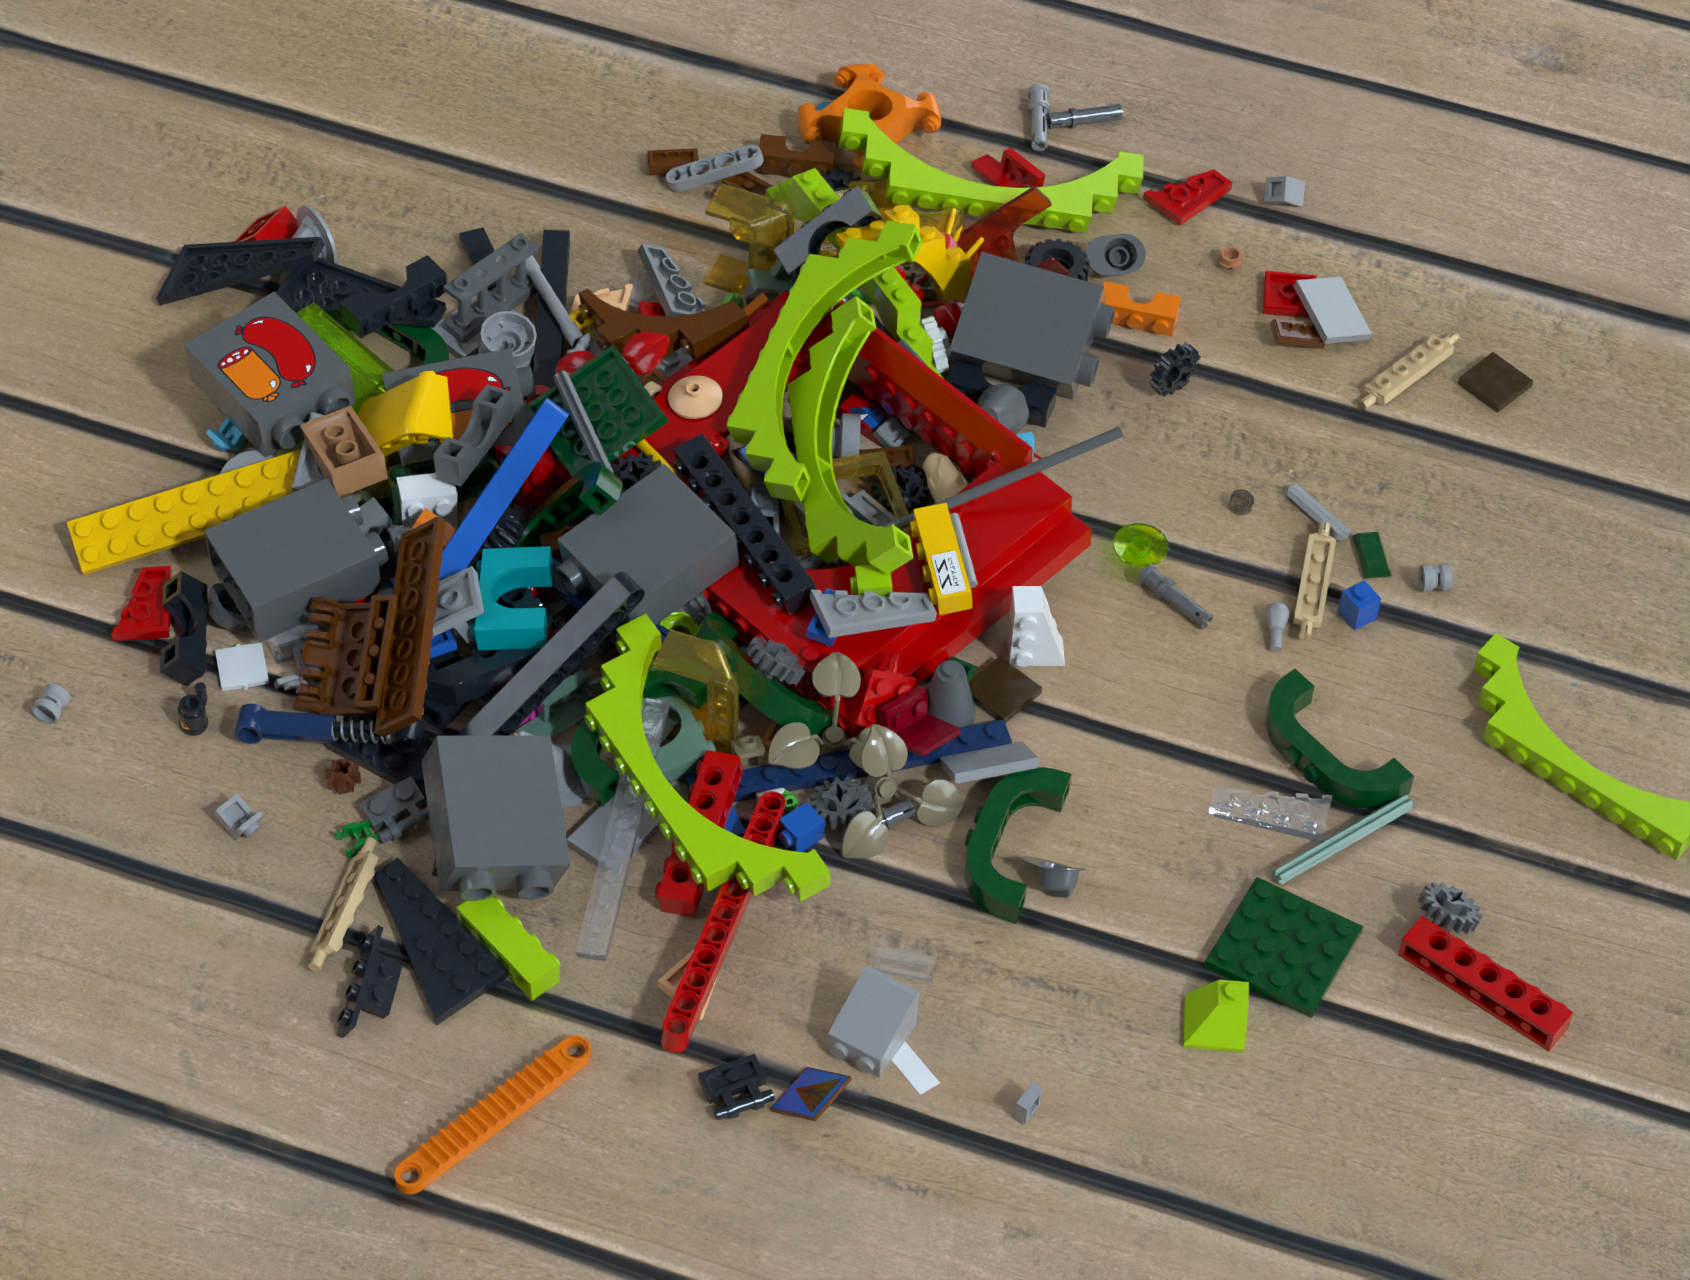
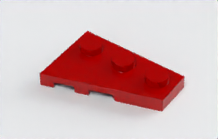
M1213 169L1188 177L1187 182L1178 185L1170 183L1164 185V189L1156 192L1153 190L1145 191L1143 200L1181 226L1232 190L1233 182Z
M171 566L142 568L131 591L132 597L127 607L123 608L121 620L118 626L114 627L111 634L113 641L170 638L171 614L162 606L163 584L172 578Z

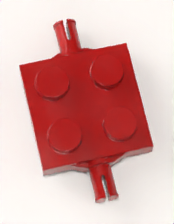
M891 652L887 668H866L850 722L865 728L871 727L872 724L880 725L879 708L914 689L917 679L898 672L903 655Z

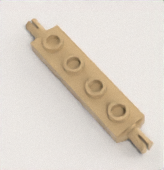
M1452 331L1445 338L1432 335L1364 386L1365 397L1358 401L1359 408L1366 410L1374 403L1382 405L1388 403L1454 353L1453 344L1460 340L1459 334Z
M1325 521L1319 523L1318 534H1309L1293 621V624L1301 625L1299 637L1302 640L1304 639L1305 632H1307L1305 640L1311 639L1312 628L1321 629L1336 545V539L1329 536L1331 524L1326 522L1325 530L1323 529Z
M366 838L361 851L351 859L310 950L313 957L308 966L313 971H320L325 958L329 954L338 952L343 945V937L347 928L354 921L353 914L364 898L366 885L375 874L374 868L379 858L373 854L378 843L374 838Z

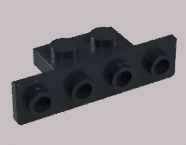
M380 925L370 933H365L360 940L358 948L361 950V953L351 971L354 974L353 981L347 987L344 995L347 1002L337 1019V1024L340 1025L337 1036L344 1038L356 1027L360 1009L382 1019L386 1018L390 1013L403 964L377 952L384 928Z

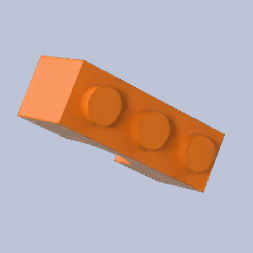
M1104 281L1105 305L1115 307L1112 324L1173 336L1179 315L1180 296L1155 292L1152 301L1140 304L1129 298L1130 286Z

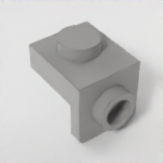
M238 793L213 812L215 817L235 840L243 834L246 838L260 828L258 822L263 817L260 811L255 814Z

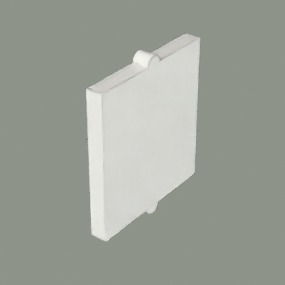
M262 642L242 646L237 644L235 647L215 650L222 691L241 688L247 690L249 687L269 684Z

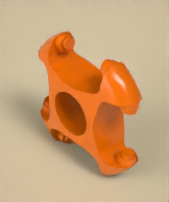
M854 64L839 68L833 78V83L837 87L846 88L847 91L822 110H815L811 103H804L799 106L797 122L800 134L806 144H811V139H825L839 144L840 124L844 108L868 111L870 119H876L873 122L897 144L905 136L916 130H925L929 134L938 131L941 128V112L933 93L921 92L917 97V101L882 86L880 83L884 80L885 73L882 69L876 67V64ZM851 150L857 154L853 164L856 165V168L862 170L863 151Z

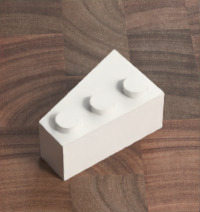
M1013 586L1007 636L1009 663L1013 666H1065L1063 639L1061 634L1059 635L1055 619H1053L1050 613V607L1041 586Z

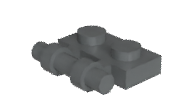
M412 776L360 803L361 809L374 831L386 826L387 829L378 833L383 844L391 839H394V841L403 837L402 833L415 826L419 828L425 825V821L429 819L428 806L420 811L417 809L426 804V800ZM409 813V817L398 823L395 822L396 819Z

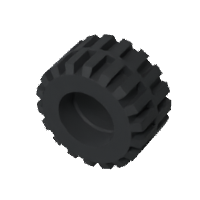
M1047 239L1044 243L1041 241L1036 243V246H1032L1029 252L1026 253L1024 264L1088 282L1090 262L1087 258V253L1081 251L1079 245H1072L1073 242L1067 240L1064 242L1062 239H1056V241Z

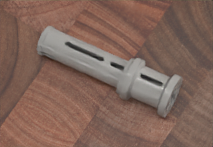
M1035 84L1028 89V97L1030 99L1028 112L1032 117L1031 147L1035 151H1044L1048 147L1047 113L1050 112V104L1048 103L1050 90L1046 85Z

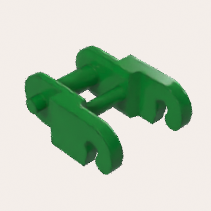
M363 821L359 824L352 822L343 826L342 833L339 830L335 831L334 836L337 840L351 836L355 837L358 842L353 845V851L350 848L345 850L348 858L356 856L361 851L366 838L371 837L378 842L379 836L378 834L371 833V823L369 821ZM364 832L367 837L361 839L359 834Z

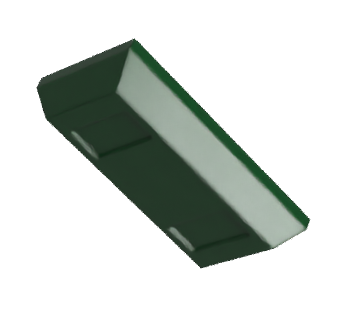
M1366 532L1353 535L1364 579L1391 577L1380 533Z

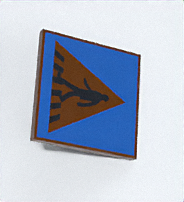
M806 1067L775 1102L771 1110L776 1113L817 1121L852 1078L848 1075Z

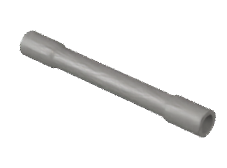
M532 255L526 259V275L532 280L560 325L561 331L571 347L575 348L583 334L568 315Z

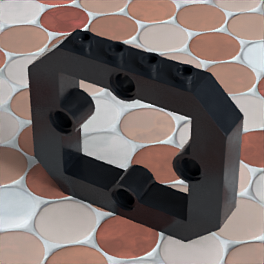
M479 549L467 568L472 566L477 572V561L482 560L483 550ZM390 579L384 581L378 595H393L394 590L391 587ZM530 587L510 590L498 598L502 606L507 608H543L540 599L533 597ZM550 614L546 615L548 622L547 643L554 637L553 630H556L554 620ZM476 643L472 650L473 656L439 670H436L430 661L424 700L459 706L502 688L542 648L478 650Z

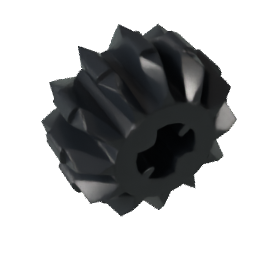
M504 512L480 548L482 550L514 548L524 533L523 525L515 516Z

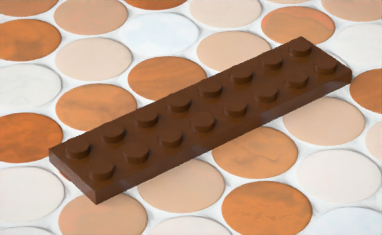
M439 516L402 534L400 538L393 595H397L398 599L380 708L377 711L375 733L382 737H386L422 720L437 593L440 586V569L443 562V545L446 538V520Z

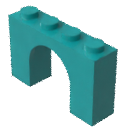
M551 547L483 549L482 560L477 561L478 578H480L479 586L484 613L475 617V622L470 624L471 639H476L478 650L543 648L547 644L548 622L545 608H507L499 605L496 601L504 593L516 588L552 587L554 565Z

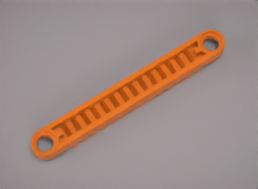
M572 1035L565 1038L551 1050L543 1051L540 1058L535 1057L531 1065L526 1064L523 1071L515 1072L512 1079L507 1078L503 1086L498 1085L494 1093L489 1092L483 1101H477L474 1108L470 1106L466 1114L458 1115L455 1122L450 1121L446 1129L441 1128L435 1137L430 1136L426 1144L421 1143L418 1150L400 1162L395 1168V1186L398 1191L407 1195L422 1191L584 1068L591 1059V1045L588 1039L580 1035ZM572 1047H580L584 1050V1053L579 1057H572L567 1052ZM407 1172H415L419 1175L418 1179L412 1183L404 1182L401 1178Z

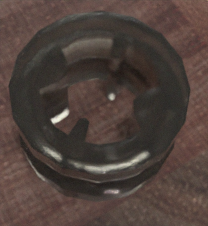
M1235 490L1231 493L1228 508L1233 514L1247 515L1252 510L1254 497L1246 490ZM1240 500L1246 502L1245 504L1243 503L1242 505L1237 504V502L1239 503Z

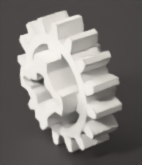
M934 316L920 319L921 326L933 340V366L939 373L949 371L947 357H950V345L946 331L943 327H937Z

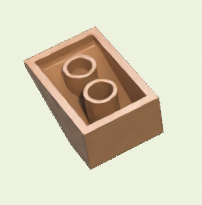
M351 406L300 425L302 434L324 479L327 478L339 497L388 479L382 451Z

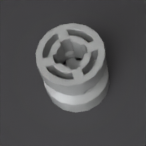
M1429 564L1420 565L1418 576L1421 592H1431L1433 589H1439L1440 591L1451 590L1452 570L1450 564H1439L1437 567H1432Z
M47 684L41 693L42 697L35 701L31 710L39 720L48 724H55L61 716V709H65L68 706L71 697L61 686Z

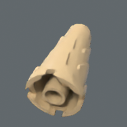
M932 453L926 457L923 469L927 477L928 488L935 503L956 495L970 484L961 471L958 472L946 455Z

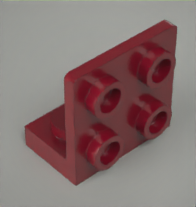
M920 686L879 708L880 726L896 733L904 741L907 750L919 756L929 754L961 734V728L928 714L927 689Z

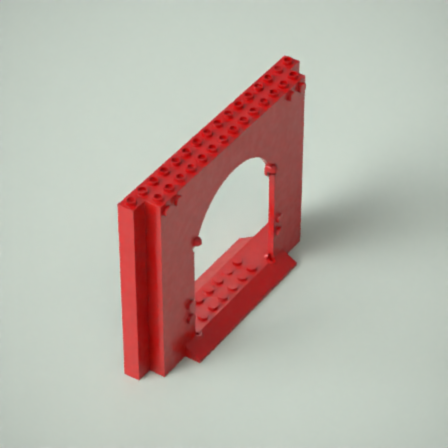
M784 291L749 317V328L717 352L697 363L691 360L659 384L663 392L653 399L669 422L646 437L645 440L675 470L676 468L673 464V461L676 460L674 448L701 433L719 456H722L729 450V442L725 439L730 435L727 428L728 417L733 413L739 394L743 392L748 382V376L754 370L758 361L759 353L764 349L768 341L770 330L775 326L779 318L780 309L785 305L789 297L788 291ZM843 300L838 302L821 319L805 340L793 362L784 393L788 391L787 384L812 369L810 366L809 348L834 333L832 330L831 312L845 304ZM876 327L870 333L860 349L847 379L863 390L869 399H874L882 405L887 413L893 414L901 420L906 428L912 429L919 434L925 443L931 444L941 454L946 455L959 466L963 473L969 474L975 479L957 494L1032 463L1033 448L879 328ZM689 376H705L719 384L723 396L722 403L713 414L700 419L683 418L675 414L669 406L668 394L671 387L679 380ZM634 446L619 457L624 460L628 459V453H631L633 457H637L641 451ZM616 458L611 463L618 465V459ZM560 459L554 462V491L572 478ZM677 472L676 476L688 486L687 477L685 475L680 476ZM1042 472L1035 473L949 510V514H959L978 582L976 587L971 588L972 609L939 615L937 606L933 605L937 612L935 621L838 636L832 647L806 637L807 629L816 612L813 604L811 603L791 615H788L783 607L778 608L771 597L772 592L770 589H764L760 584L756 570L754 568L750 570L747 567L740 549L738 550L740 564L688 602L697 608L701 616L705 617L708 613L720 614L735 627L738 633L733 639L739 648L742 646L747 648L754 637L759 639L762 637L767 642L770 639L786 645L798 657V663L804 666L803 670L806 672L797 685L793 683L790 685L785 680L781 683L785 682L793 689L796 695L802 698L817 700L833 714L835 696L825 697L819 694L812 683L815 667L831 653H841L854 662L860 673L861 684L867 667L875 669L887 668L891 652L899 653L903 657L898 672L917 679L914 687L916 688L936 671L940 663L950 660L951 656L954 657L1010 611L1013 586L1043 585L1091 546V528L1071 513L1072 496ZM910 530L906 534L910 536L913 559L891 572L892 592L927 593L929 597L928 589L932 587L930 582L925 583L922 566H925L924 559H918L916 544L919 543L918 537H912ZM847 565L817 570L805 569L814 581L816 590H821L822 594H824L826 588L834 591H847L848 595H857L851 594L850 577H855L854 566ZM859 690L855 696L850 698L840 696L837 727L841 728L850 738H854L865 729L864 726L850 722Z

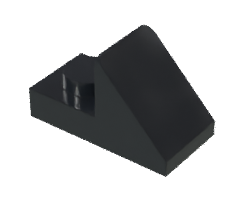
M750 483V498L779 535V498L771 497L765 483Z

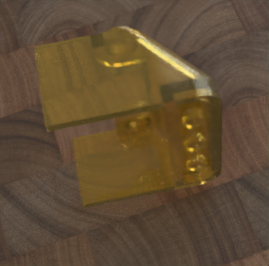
M721 183L706 208L705 214L730 222V231L733 236L738 240L749 243V262L720 254L705 280V285L743 296L745 287L750 283L746 271L748 269L770 270L778 258L774 249L780 245L784 238L794 234L795 213L792 207L783 201Z
M670 629L653 662V667L707 683V702L699 710L693 707L695 713L692 715L695 719L700 718L706 732L704 737L706 741L711 739L716 752L732 754L731 740L738 739L739 687L725 653L720 645L714 641H707ZM676 724L666 738L674 740L681 727Z

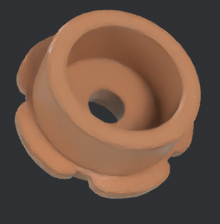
M1228 246L1222 249L1218 255V261L1223 268L1234 270L1241 266L1243 257L1238 248Z

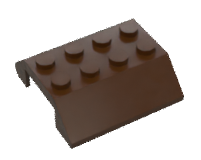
M372 595L371 602L338 603L328 597H313L311 599L310 611L315 613L309 614L308 621L330 626L329 633L317 630L306 631L305 638L309 640L304 641L300 663L301 666L306 668L299 669V676L306 679L319 680L320 687L298 685L296 693L300 695L294 698V710L336 716H374L380 708L398 599L397 595Z

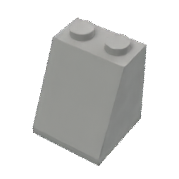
M866 965L828 1033L827 1050L836 1058L845 1059L856 1065L861 1071L871 1073L880 1078L917 1025L919 991Z

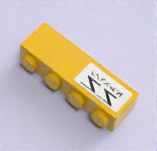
M947 503L913 509L914 521H910L912 537H918L919 543L916 544L918 559H924L925 566H922L925 583L930 582L932 587L928 589L931 603L937 606L939 615L972 609V592Z

